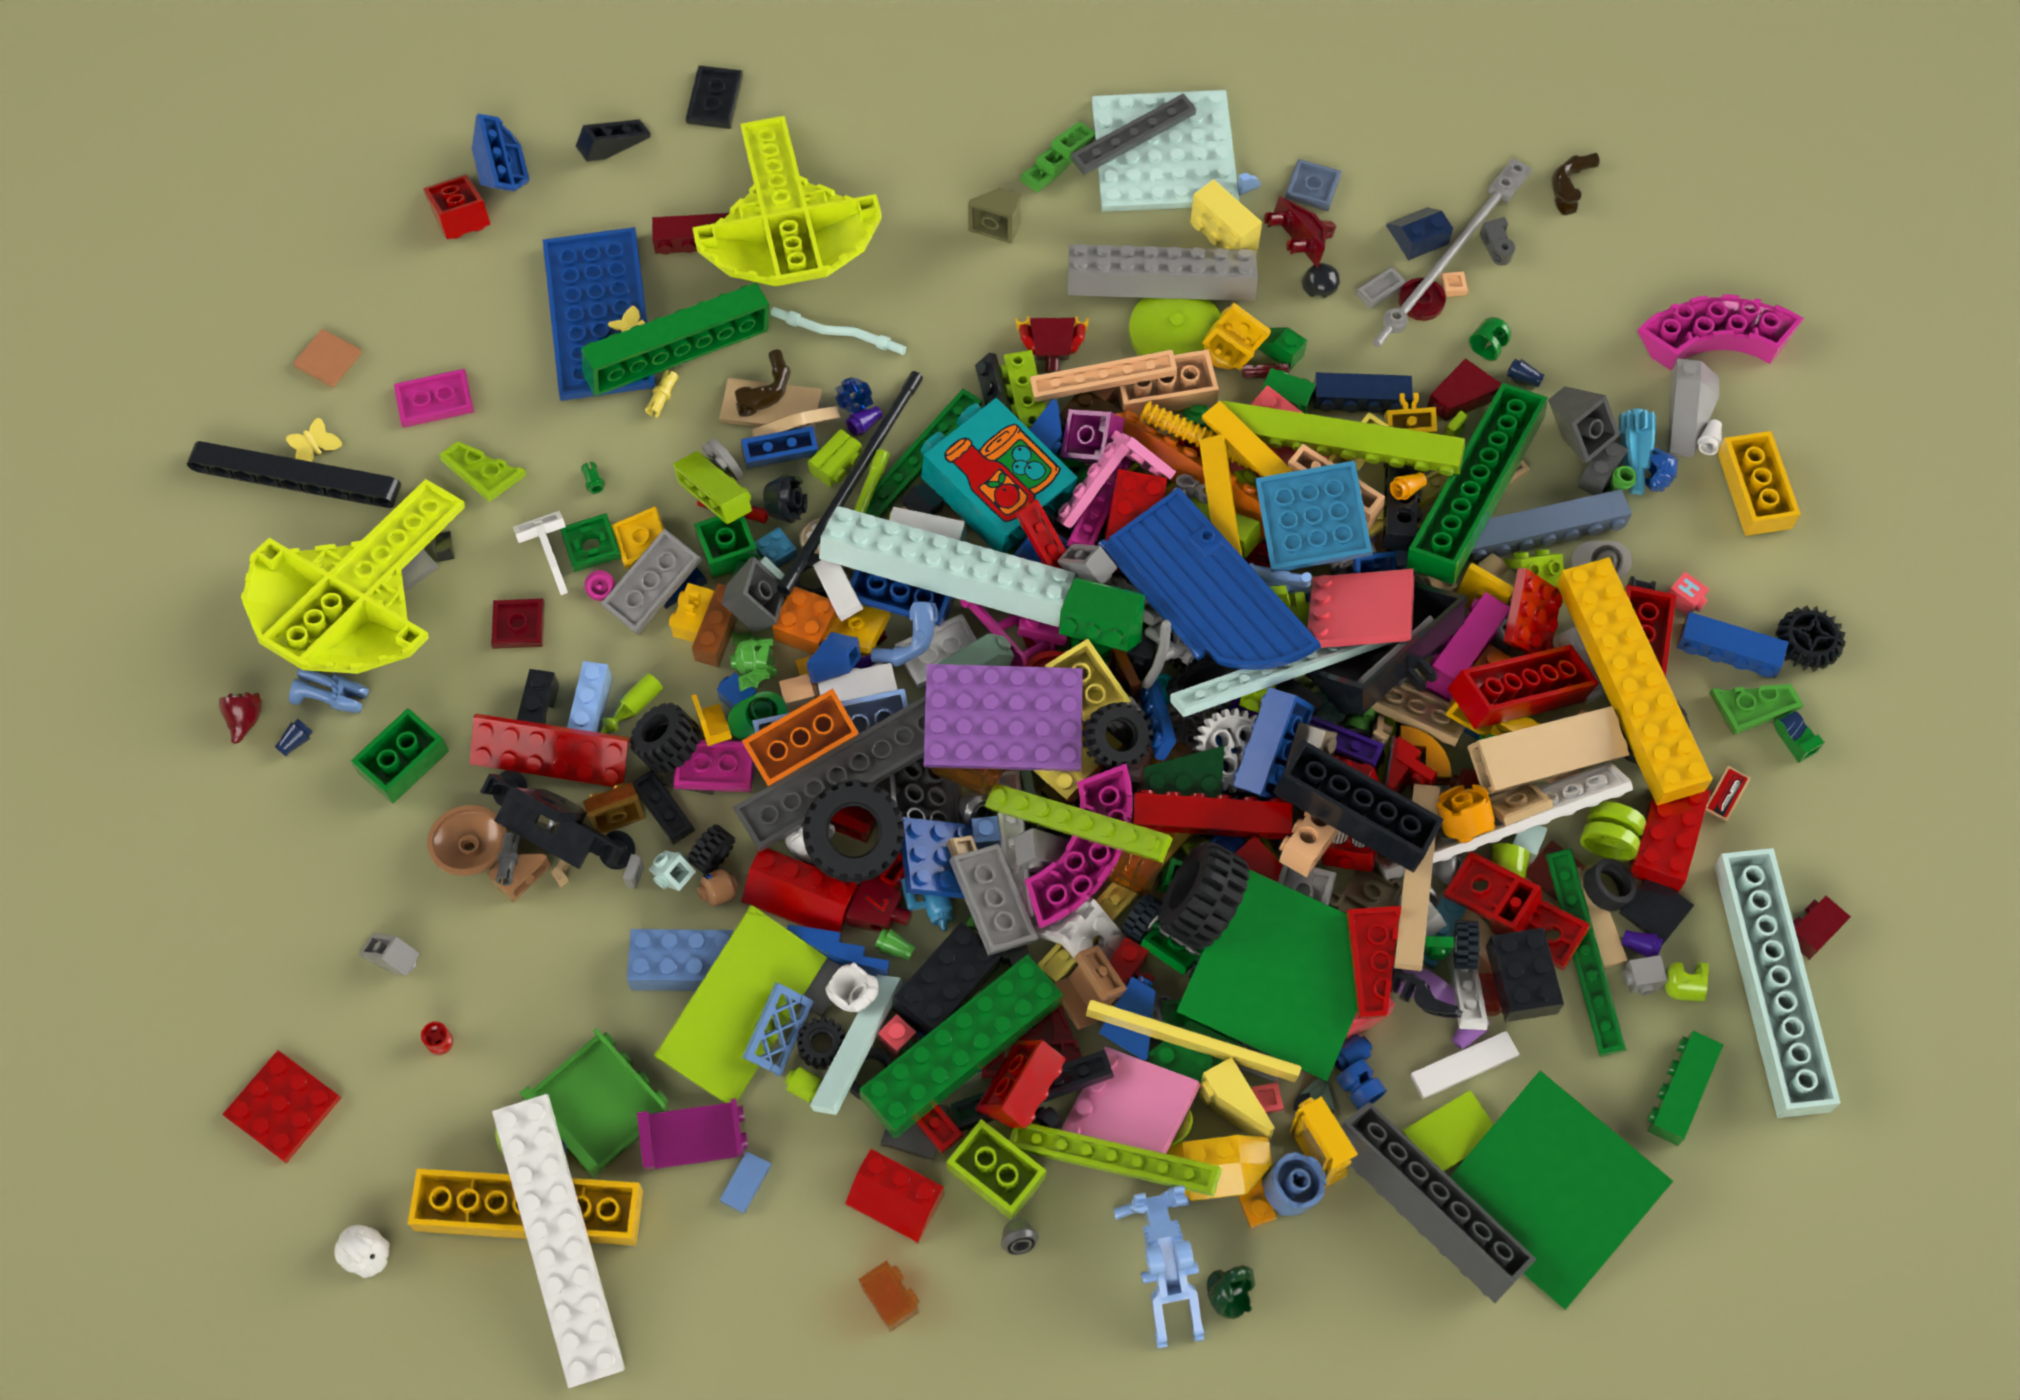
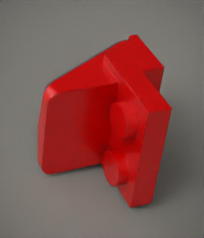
M1392 735L1384 785L1399 794L1403 792L1408 784L1412 790L1414 789V784L1436 786L1437 772L1421 762V750L1403 738Z

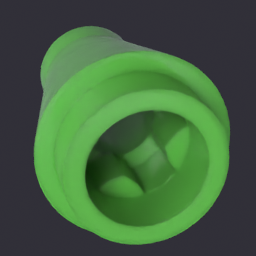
M1629 466L1616 468L1607 486V492L1620 489L1624 492L1634 486L1636 483L1635 471Z
M884 928L874 948L880 950L879 953L904 958L908 961L916 947L892 929L888 931Z

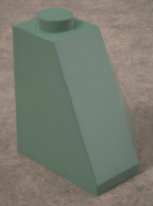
M989 633L936 664L1010 666L1015 656L1010 649L1011 644L1007 638Z

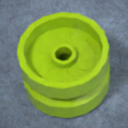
M1602 801L1597 806L1590 807L1586 817L1587 824L1584 826L1580 837L1581 845L1588 852L1604 859L1612 858L1618 861L1635 859L1640 846L1639 839L1643 835L1646 825L1645 817L1637 810L1616 802Z

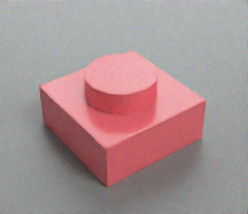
M1278 1082L1251 1087L1266 1114L1283 1111L1284 1107Z

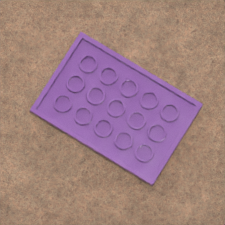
M927 664L924 767L1081 772L1082 668Z

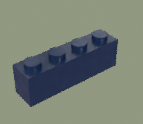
M1316 372L1314 383L1316 386L1313 396L1315 410L1369 411L1370 413L1403 409L1399 402V394L1405 393L1408 409L1411 408L1413 401L1412 376Z

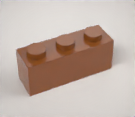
M717 583L692 646L695 661L718 668L738 620L733 613L721 604L726 585Z

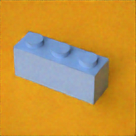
M583 661L567 728L600 733L612 681L608 664Z

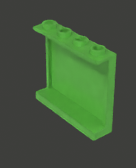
M597 1028L593 1030L596 1035L537 1086L533 1089L527 1086L520 1092L524 1101L544 1094L549 1095L560 1138L564 1141L566 1149L592 1178L597 1176L640 1138L637 1112L648 1111L649 1114L668 1111L665 1105L668 1102L666 1097L658 1089L654 1092L648 1086L651 1083L649 1078L641 1070L636 1072L631 1067L633 1064L631 1058L624 1051L619 1054L613 1047L616 1045L613 1038L607 1032L601 1034Z

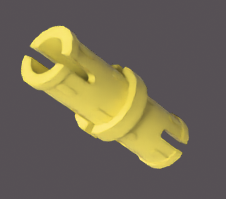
M665 370L658 386L653 388V396L645 408L646 413L650 416H653L655 412L654 417H659L665 402L670 400L671 390L678 380V375L675 372L671 371L669 374V370Z

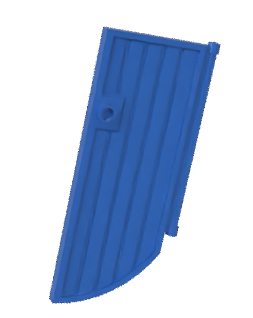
M1179 487L1110 536L1108 540L1103 539L1098 543V546L1102 547L1141 594H1145V599L1162 619L1171 622V629L1189 648L1197 660H1201L1207 651L1218 665L1235 669L1261 670L1296 662L1321 648L1320 642Z

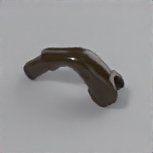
M1597 153L1584 156L1574 155L1555 170L1552 176V189L1555 195L1556 207L1562 215L1576 213L1578 201L1582 196L1581 191L1575 189L1569 176L1580 173L1584 169L1598 167L1600 159Z
M775 349L769 352V359L773 369V383L752 389L750 387H741L735 391L736 406L740 416H751L757 413L758 410L771 407L784 396L791 370L786 365L781 350Z

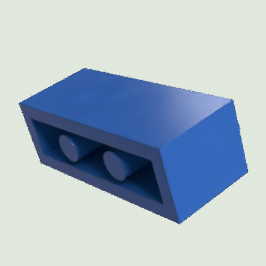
M813 426L741 439V449L746 469L808 458L818 451Z

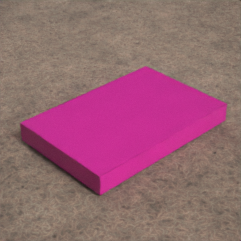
M465 369L394 384L400 421L403 428L474 412Z
M700 739V743L697 744L698 748L696 752H693L689 761L687 760L683 766L675 769L674 789L752 792L754 762L742 741L726 740L707 746L706 740Z

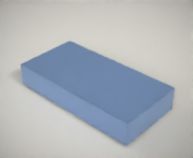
M746 1151L722 1194L720 1202L745 1214L770 1170L771 1163Z

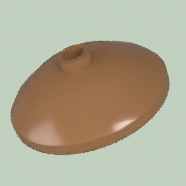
M479 805L459 806L445 812L434 822L428 834V852L434 864L446 873L456 876L479 874L497 862L498 854L502 849L503 835L507 833L506 828L494 821L497 814L489 808ZM474 847L473 850L467 851L468 848Z

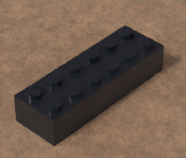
M1302 740L1273 791L1277 796L1413 873L1425 857L1444 820L1305 740Z

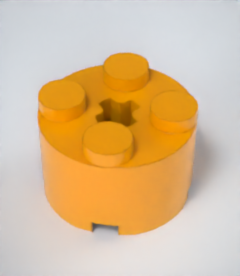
M1463 785L1453 787L1443 792L1438 797L1439 803L1436 802L1438 815L1444 819L1441 824L1443 833L1450 838L1458 839L1459 843H1468L1475 836L1493 831L1496 828L1488 791L1481 785H1472L1473 789H1464Z

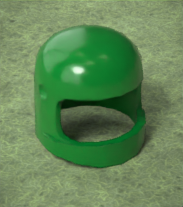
M1486 318L1469 337V345L1476 354L1488 361H1495L1501 355V347L1506 346L1510 341V327L1500 318ZM1488 341H1490L1491 345L1486 347Z

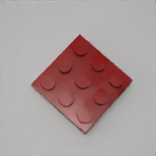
M1518 568L1504 636V642L1525 655L1553 649L1554 634L1558 628L1559 608L1563 602L1559 589L1527 568Z
M277 1050L222 1115L287 1164L341 1100V1097Z

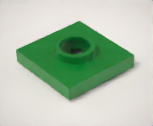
M607 513L566 525V527L560 529L574 572L621 558ZM589 539H595L600 542L599 548L589 549L588 552L583 550V544Z

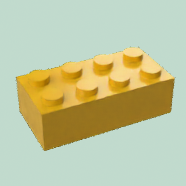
M1772 431L1724 438L1717 454L1745 536L1793 529L1801 514Z

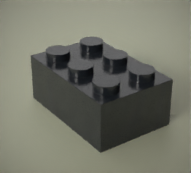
M1544 928L1491 935L1485 947L1504 1021L1510 1022L1558 1014L1564 1005Z

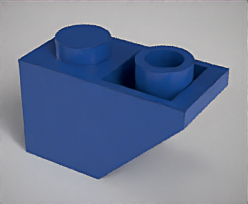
M831 632L825 641L820 644V647L813 656L808 659L807 670L809 671L810 681L818 683L850 673L861 659L858 638Z

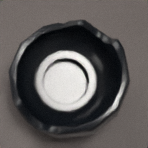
M1319 263L1318 268L1315 265L1311 266L1302 279L1303 290L1310 297L1321 295L1323 298L1334 294L1340 285V276L1337 270L1325 263Z

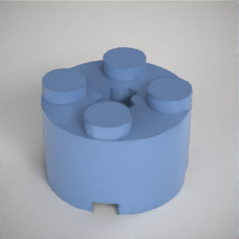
M1298 1152L1289 1153L1267 1171L1262 1181L1264 1194L1269 1204L1280 1215L1296 1216L1303 1214L1323 1198L1325 1184L1327 1183L1326 1173L1323 1171L1322 1165L1315 1158Z

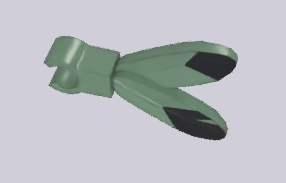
M1316 1078V1080L1310 1083L1295 1099L1294 1111L1297 1112L1299 1109L1298 1105L1311 1097L1315 1100L1322 1096L1334 1115V1103L1327 1082Z

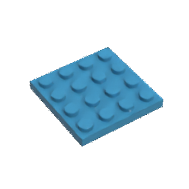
M1355 461L1255 478L1271 572L1288 571L1372 556Z

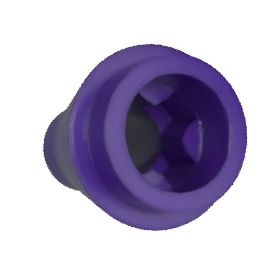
M877 406L852 413L846 420L847 428L854 436L863 435L878 420L883 418V414Z
M1626 930L1622 945L1644 957L1659 955L1664 939L1657 937L1658 934Z

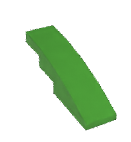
M1079 121L1052 141L1051 148L1037 157L1036 164L1022 173L1020 181L1035 192H1040L1072 163V153L1093 141L1095 131Z

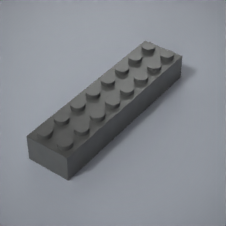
M1370 1102L1341 1125L1342 1130L1358 1153L1356 1157L1350 1159L1352 1162L1350 1166L1355 1172L1363 1177L1380 1196L1384 1197L1401 1216L1405 1217L1422 1236L1427 1238L1443 1256L1448 1258L1464 1276L1470 1279L1494 1303L1536 1261V1258Z

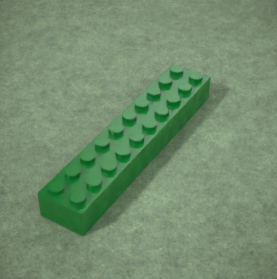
M1505 383L1501 384L1464 450L1460 474L1449 476L1410 545L1407 569H1414L1415 572L1454 585L1542 424L1546 414L1548 397Z

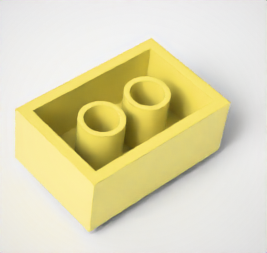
M1213 179L1193 194L1190 223L1194 229L1201 231L1211 244L1216 245L1218 248L1229 250H1258L1262 221Z

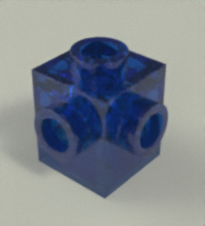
M847 378L841 382L840 386L835 388L838 393L836 401L839 407L852 414L866 410L868 406L874 404L870 396L872 392L868 383L858 378Z

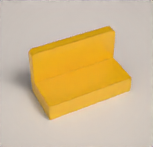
M691 695L707 746L732 739L721 704L701 709L697 695Z

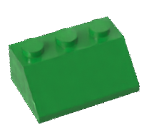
M1076 577L1061 608L1059 634L1081 640L1089 639L1092 643L1128 652L1141 642L1145 594Z

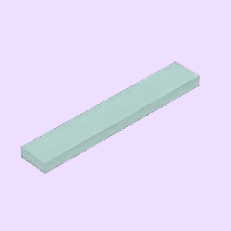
M877 975L876 978L879 984L878 995L874 1002L857 1013L810 1104L813 1111L837 1115L892 1007L893 997L904 984L901 978Z

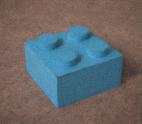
M779 527L754 542L760 558L763 559L766 556L777 568L797 557L795 546Z

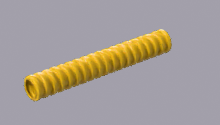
M1151 401L1145 404L1140 415V421L1143 422L1145 420L1148 425L1152 423L1155 428L1160 427L1161 431L1167 430L1168 434L1171 435L1173 433L1176 438L1180 436L1183 441L1189 440L1188 443H1195L1196 447L1200 446V439L1217 435L1214 434L1213 430L1208 431L1207 427L1201 428L1199 423L1195 425L1192 420L1190 422L1186 421V417L1182 419L1179 417V414L1173 415V411L1167 412L1164 407L1160 409L1158 408L1159 405H1152ZM1225 442L1227 457L1230 459V463L1236 462L1237 466L1243 465L1244 469H1252L1251 472L1254 473L1255 470Z

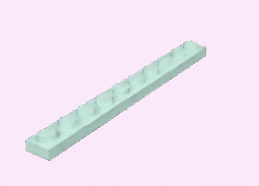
M1391 643L1320 648L1309 656L1284 666L1261 670L1241 669L1172 693L1170 702L1183 717Z

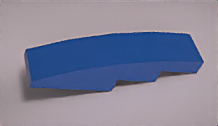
M788 924V931L833 962L841 966L856 963L868 975L876 977L877 975L889 976V960L866 957L865 946L842 943L840 932Z

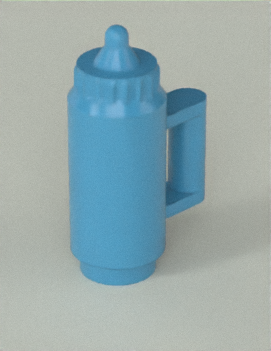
M905 878L901 879L908 910L926 909L927 916L930 918L932 925L940 926L942 931H947V924L953 920V907L950 897L922 895L923 901L917 902L915 894L906 892Z

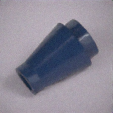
M1516 358L1511 363L1506 375L1512 381L1536 387L1540 386L1544 378V374L1537 371L1523 359L1518 360Z
M299 719L294 723L291 721L274 747L287 757L289 753L311 739L309 736L313 731Z

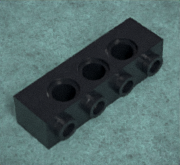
M1389 463L1386 464L1382 548L1408 551L1420 530V527H1417V523L1421 519V508H1417L1421 501L1422 489L1420 488L1407 500H1397L1390 492V484L1395 477L1421 472L1415 470L1414 467L1404 466L1403 468H1396L1389 465Z

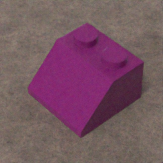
M1069 409L1060 457L1091 465L1097 463L1102 457V451L1105 446L1113 442L1110 438L1117 430L1122 434L1125 419L1112 412Z

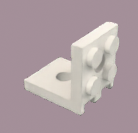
M1089 898L1071 914L1044 928H1039L1036 916L1032 919V924L1038 938L1062 944L1073 958L1078 952L1093 947L1092 941L1098 936V945L1108 961H1110L1126 937L1093 898Z

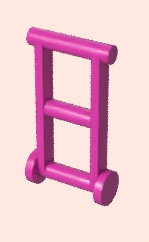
M961 600V605L964 608L969 607L992 634L1001 635L1008 639L1011 644L1010 649L1015 656L1011 666L1025 667L1027 660L1033 655L1044 651L1057 650V644L1032 639L1036 645L1022 652L1004 632V630L1013 625L1019 624L1020 616L1010 614L1009 617L996 623L981 605Z

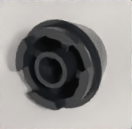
M785 474L766 484L763 502L769 517L788 523L801 520L800 515L807 511L808 499L807 494H802L800 484L803 481L800 477Z

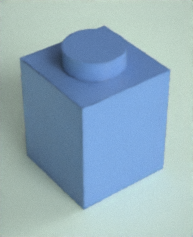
M998 816L972 819L973 839L977 849L995 844L1000 845Z

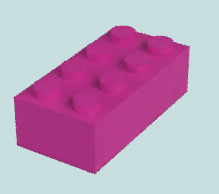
M1486 592L1480 600L1476 598L1468 610L1470 613L1465 617V623L1453 636L1451 635L1445 640L1441 653H1436L1429 663L1437 673L1438 678L1434 682H1426L1427 690L1447 702H1450L1452 698L1447 688L1461 670L1474 666L1489 644L1492 645L1504 619H1508L1510 607Z

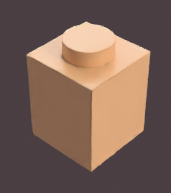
M808 674L779 681L787 713L793 712L819 696L817 685L810 682Z

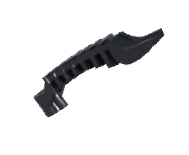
M1397 968L1392 970L1391 992L1398 994L1402 982L1405 983L1399 996L1400 1000L1409 1003L1414 993L1415 1003L1424 1012L1438 1017L1461 1018L1463 1011L1459 1010L1458 1006L1436 999L1430 986L1425 981L1412 973L1406 974Z

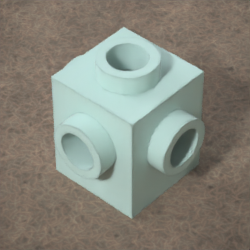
M667 850L657 855L653 861L654 864L648 869L655 876L653 880L663 889L668 887L680 891L696 872L688 863L689 861L686 856L679 851L674 853Z

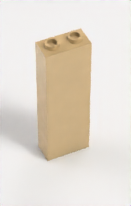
M1613 706L1478 740L1467 746L1479 783L1487 789L1489 795L1595 767L1610 761H1617L1629 755L1628 744L1622 735L1619 718Z

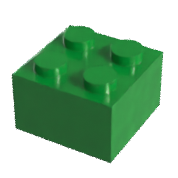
M718 516L694 523L696 536L712 578L735 571L738 560L747 562L754 556L759 561L757 548L744 516L729 524H726Z

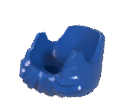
M1654 448L1652 455L1649 457L1651 463L1648 469L1652 476L1649 479L1645 478V485H1647L1646 487L1650 491L1662 492L1666 487H1670L1674 478L1677 477L1678 460L1673 455Z

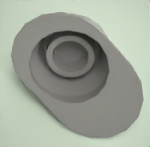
M1615 541L1584 542L1577 546L1571 559L1572 567L1610 557L1619 579L1627 575L1633 561L1629 549L1622 543Z

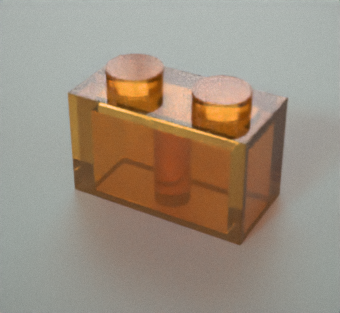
M886 1260L858 1280L864 1293L891 1332L919 1313L917 1304L920 1301L911 1288L906 1290L901 1283L904 1277L896 1265L891 1267Z

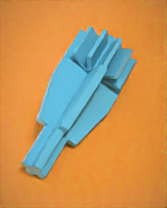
M1637 408L1627 410V413H1620V416H1618L1619 433L1621 435L1620 445L1628 448L1623 464L1624 466L1631 467L1636 473V483L1630 488L1631 495H1643L1645 492L1646 469L1650 468L1651 459L1649 457L1653 453L1656 434V415H1654V412L1647 413L1646 409Z

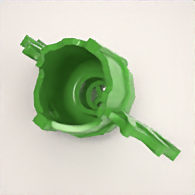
M733 631V645L737 647L735 654H730L731 669H737L740 675L738 677L739 689L743 691L749 687L758 688L762 680L770 679L771 676H776L777 674L776 668L773 667L774 659L771 657L774 653L773 648H770V646H774L773 638L754 637L750 631L746 633H736Z

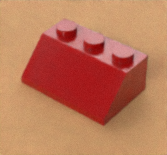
M1043 1040L1016 1041L978 1103L976 1110L1011 1128L1026 1129L1033 1122L1035 1112L1040 1103L1047 1098L1049 1094L1048 1089L1051 1084L1060 1076L1062 1065L1066 1058Z
M870 1148L855 1176L845 1205L919 1243L945 1195L944 1186Z

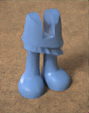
M299 668L297 672L299 679L295 678L292 682L289 702L299 705L305 698H312L330 704L331 709H336L337 711L360 713L363 705L350 697L352 695L359 698H367L369 689L347 679L343 675L339 676L337 673H334L332 677L321 671H307ZM315 682L332 688V691H327L308 683Z

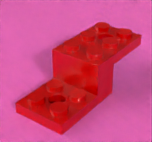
M1472 851L1468 854L1444 891L1445 898L1491 921L1492 932L1495 935L1544 928L1545 934L1549 930L1558 931L1560 933L1558 939H1547L1554 966L1564 971L1590 929L1589 923L1542 900L1541 886ZM1478 881H1484L1488 884V887L1484 891H1477L1473 888V885Z

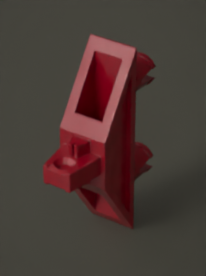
M1281 196L1278 198L1274 212H1266L1264 215V224H1268L1267 227L1282 226L1292 239H1289L1286 243L1287 251L1291 250L1290 254L1304 252L1318 268L1325 250L1326 239L1333 237L1337 227L1333 221L1320 220L1316 214Z

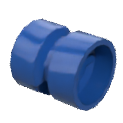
M1365 1059L1350 1065L1336 1078L1345 1092L1351 1093L1349 1099L1357 1110H1360L1368 1102L1371 1104L1375 1103L1387 1092L1379 1078L1372 1077L1374 1071Z

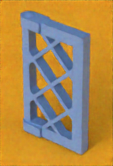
M775 982L742 1058L774 1073L776 1076H782L797 1041V1036H799V1030L803 1027L814 1001ZM780 995H784L787 1004L776 1008L775 1006ZM799 1003L803 1006L796 1019L793 1005ZM788 1008L791 1022L781 1026L777 1013ZM772 1015L776 1028L764 1033ZM793 1026L787 1043H785L782 1030ZM777 1033L781 1046L770 1051L766 1038ZM761 1040L765 1054L757 1056L755 1052ZM782 1051L777 1065L774 1064L771 1055Z

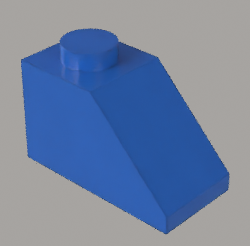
M1052 399L1029 430L1056 456L1062 449L1063 434L1058 402Z

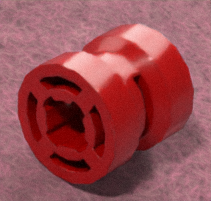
M433 1021L423 1027L421 1040L430 1053L443 1055L451 1049L453 1038L443 1023Z

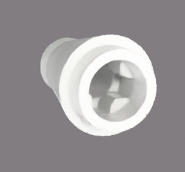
M1712 419L1708 421L1705 430L1697 441L1700 452L1705 455L1716 454L1722 444V423L1719 420Z

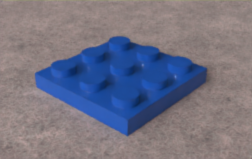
M903 817L905 832L901 851L906 892L965 899L950 864L951 854L946 842L951 838L973 836L972 825Z

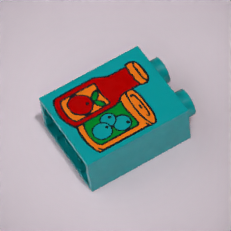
M995 398L983 408L977 403L972 404L958 418L957 425L959 427L948 436H945L941 431L937 432L924 443L921 448V453L924 455L921 478L993 550L1007 553L1027 537L1014 512L1030 501L1038 499L1047 517L1049 514L1054 515L1056 509H1060L1063 504L1068 503L1072 498L1078 477L1001 401Z

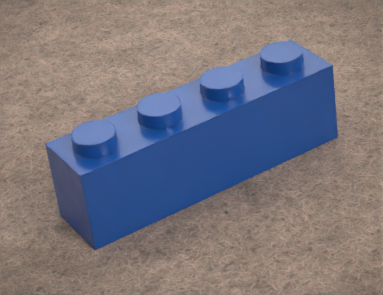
M1689 612L1683 622L1677 649L1684 650V652L1691 655L1697 654L1707 657L1713 662L1730 664L1740 670L1753 671L1762 677L1776 678L1783 666L1788 641Z

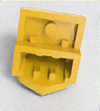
M1233 302L1212 325L1202 344H1204V350H1209L1213 367L1227 370L1237 368L1240 371L1243 365L1254 356L1255 350L1270 335L1271 330Z

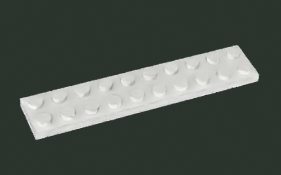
M1610 761L1539 787L1542 792L1552 799L1553 808L1508 826L1502 824L1495 817L1496 828L1493 831L1475 836L1468 843H1459L1458 839L1446 836L1443 833L1442 826H1440L1435 836L1433 863L1449 860L1454 855L1462 852L1474 851L1479 846L1498 842L1503 837L1523 833L1528 828L1547 824L1555 818L1572 815L1577 810L1585 807L1597 806L1604 800L1621 797L1626 792L1633 790L1631 780ZM1379 853L1377 854L1375 865L1386 880L1397 879L1404 875V867Z
M544 1094L492 1111L568 1388L624 1371L623 1359L549 1095Z

